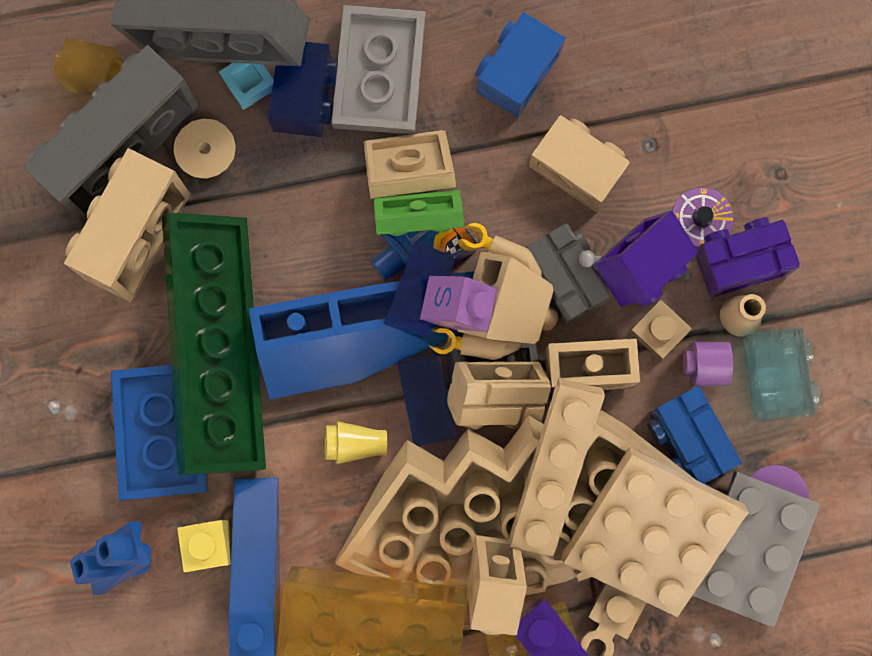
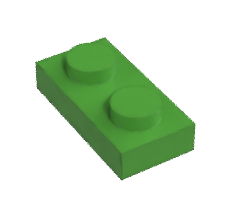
M460 190L374 198L377 235L390 234L400 236L408 232L426 230L445 232L452 228L464 227Z

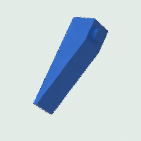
M279 478L234 479L229 597V656H279L281 654Z

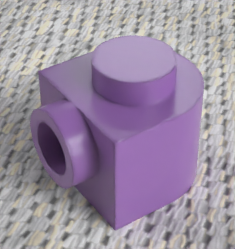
M692 342L689 345V350H685L683 353L684 376H690V387H725L731 383L733 353L729 342Z

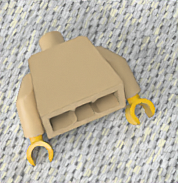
M471 223L464 228L476 233L477 243L473 244L468 240L460 239L458 244L463 250L469 252L475 251L480 247L489 251L488 253H480L473 280L497 288L488 332L457 330L464 333L463 337L455 336L451 330L445 327L436 326L431 330L433 332L446 333L448 341L443 347L429 345V347L439 354H447L453 349L461 350V355L497 360L518 351L522 343L535 344L539 341L542 330L549 331L556 325L558 319L557 310L549 306L554 290L552 284L541 277L542 271L528 248L497 235L494 239L488 237L483 225Z

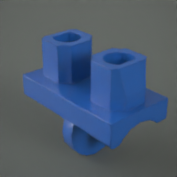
M140 521L128 522L113 534L104 535L98 539L96 546L86 553H79L74 556L70 564L75 583H91L93 595H103L128 578L144 574L151 565V548L147 543L140 541L142 531Z

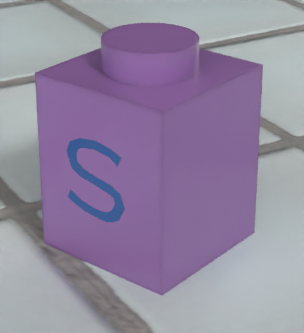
M429 276L420 319L451 330L488 332L497 288L467 277Z

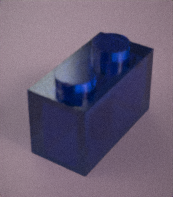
M305 42L301 66H275L268 116L273 132L322 137L324 124H331L333 100L327 99L329 84L336 85L338 60L332 59L329 44Z

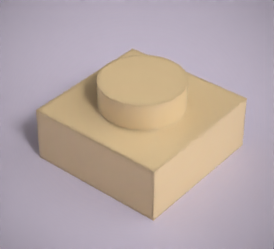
M660 300L630 333L661 361L692 328Z

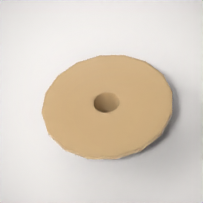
M202 118L191 121L180 130L175 138L173 151L176 162L184 172L195 178L207 179L218 176L228 169L234 159L236 145L233 134L224 124L217 120Z

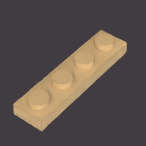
M558 378L509 536L511 548L554 556L605 397L603 388Z

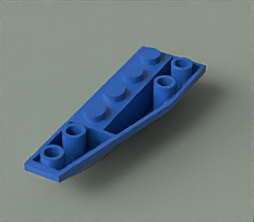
M475 271L439 276H459L473 279ZM429 277L366 286L249 308L256 352L269 399L273 400L355 384L430 349L429 345L436 346L447 341L448 336L446 333H438L431 330L439 325L420 319ZM451 330L455 336L462 334L457 330Z

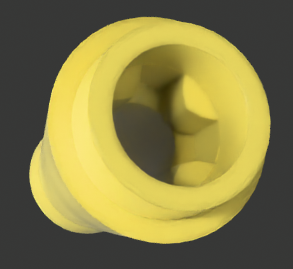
M336 421L335 425H325V460H335V464L374 456H386V430H376Z

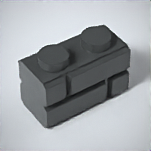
M568 223L525 247L531 251L542 271L541 277L553 286L554 291L550 304L557 310L558 318L564 327L604 305L611 298L612 295L609 292V288L598 270L593 265L591 267H583L579 263L580 253L586 250L591 251L590 246L581 231L576 230L573 232Z

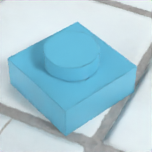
M232 63L219 71L220 77L242 110L277 89L276 82L263 64Z

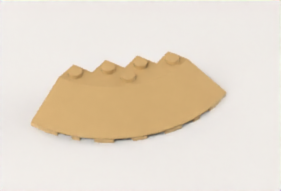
M600 410L554 556L521 550L527 583L525 595L546 592L547 586L567 582L574 578H577L579 582L591 577L564 564L561 554L629 447L691 478L693 477L628 426ZM528 415L504 449L467 428L444 461L407 440L382 475L340 551L335 564L361 577L386 586L388 582L413 588V593L428 596V592L453 594V599L468 600L467 578L475 537L479 535L509 540L544 424Z

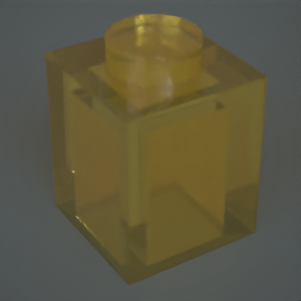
M66 37L62 51L59 50L55 56L54 73L55 77L67 91L91 96L100 84L110 82L121 71L124 61L115 47Z

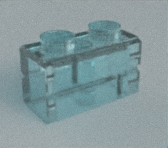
M803 328L756 332L745 337L743 342L755 423L799 419L815 415L814 407L819 406L820 392L816 381H810L808 364L813 363L814 353L810 339H804Z

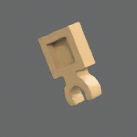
M604 583L587 614V617L597 622L594 629L582 635L579 644L586 651L592 640L599 639L604 645L600 656H612L614 653L612 639L615 634L628 639L646 602Z

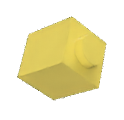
M218 520L177 528L183 572L231 565L232 532L230 521Z

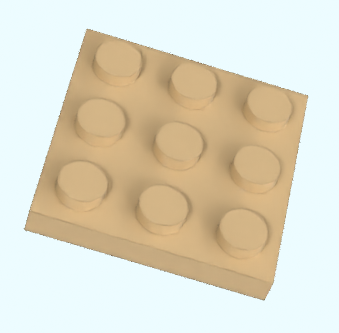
M629 447L561 554L563 563L678 617L749 512L745 504Z

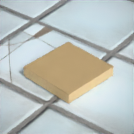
M443 130L363 141L370 199L456 187L447 136Z

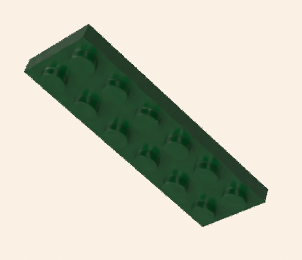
M168 212L162 216L178 474L180 476L266 470L258 356L249 308H254L247 218Z

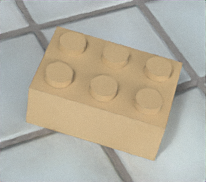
M128 148L123 158L116 159L112 164L108 174L109 183L103 194L96 196L91 202L87 211L88 220L81 233L75 234L69 241L65 251L67 258L64 264L86 281L131 303L163 245L162 216L168 212L180 213L190 196V192L174 170Z

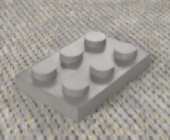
M343 5L332 126L334 129L415 134L426 18L425 11Z
M734 471L725 495L745 504L749 513L692 596L768 626L775 627L820 503Z

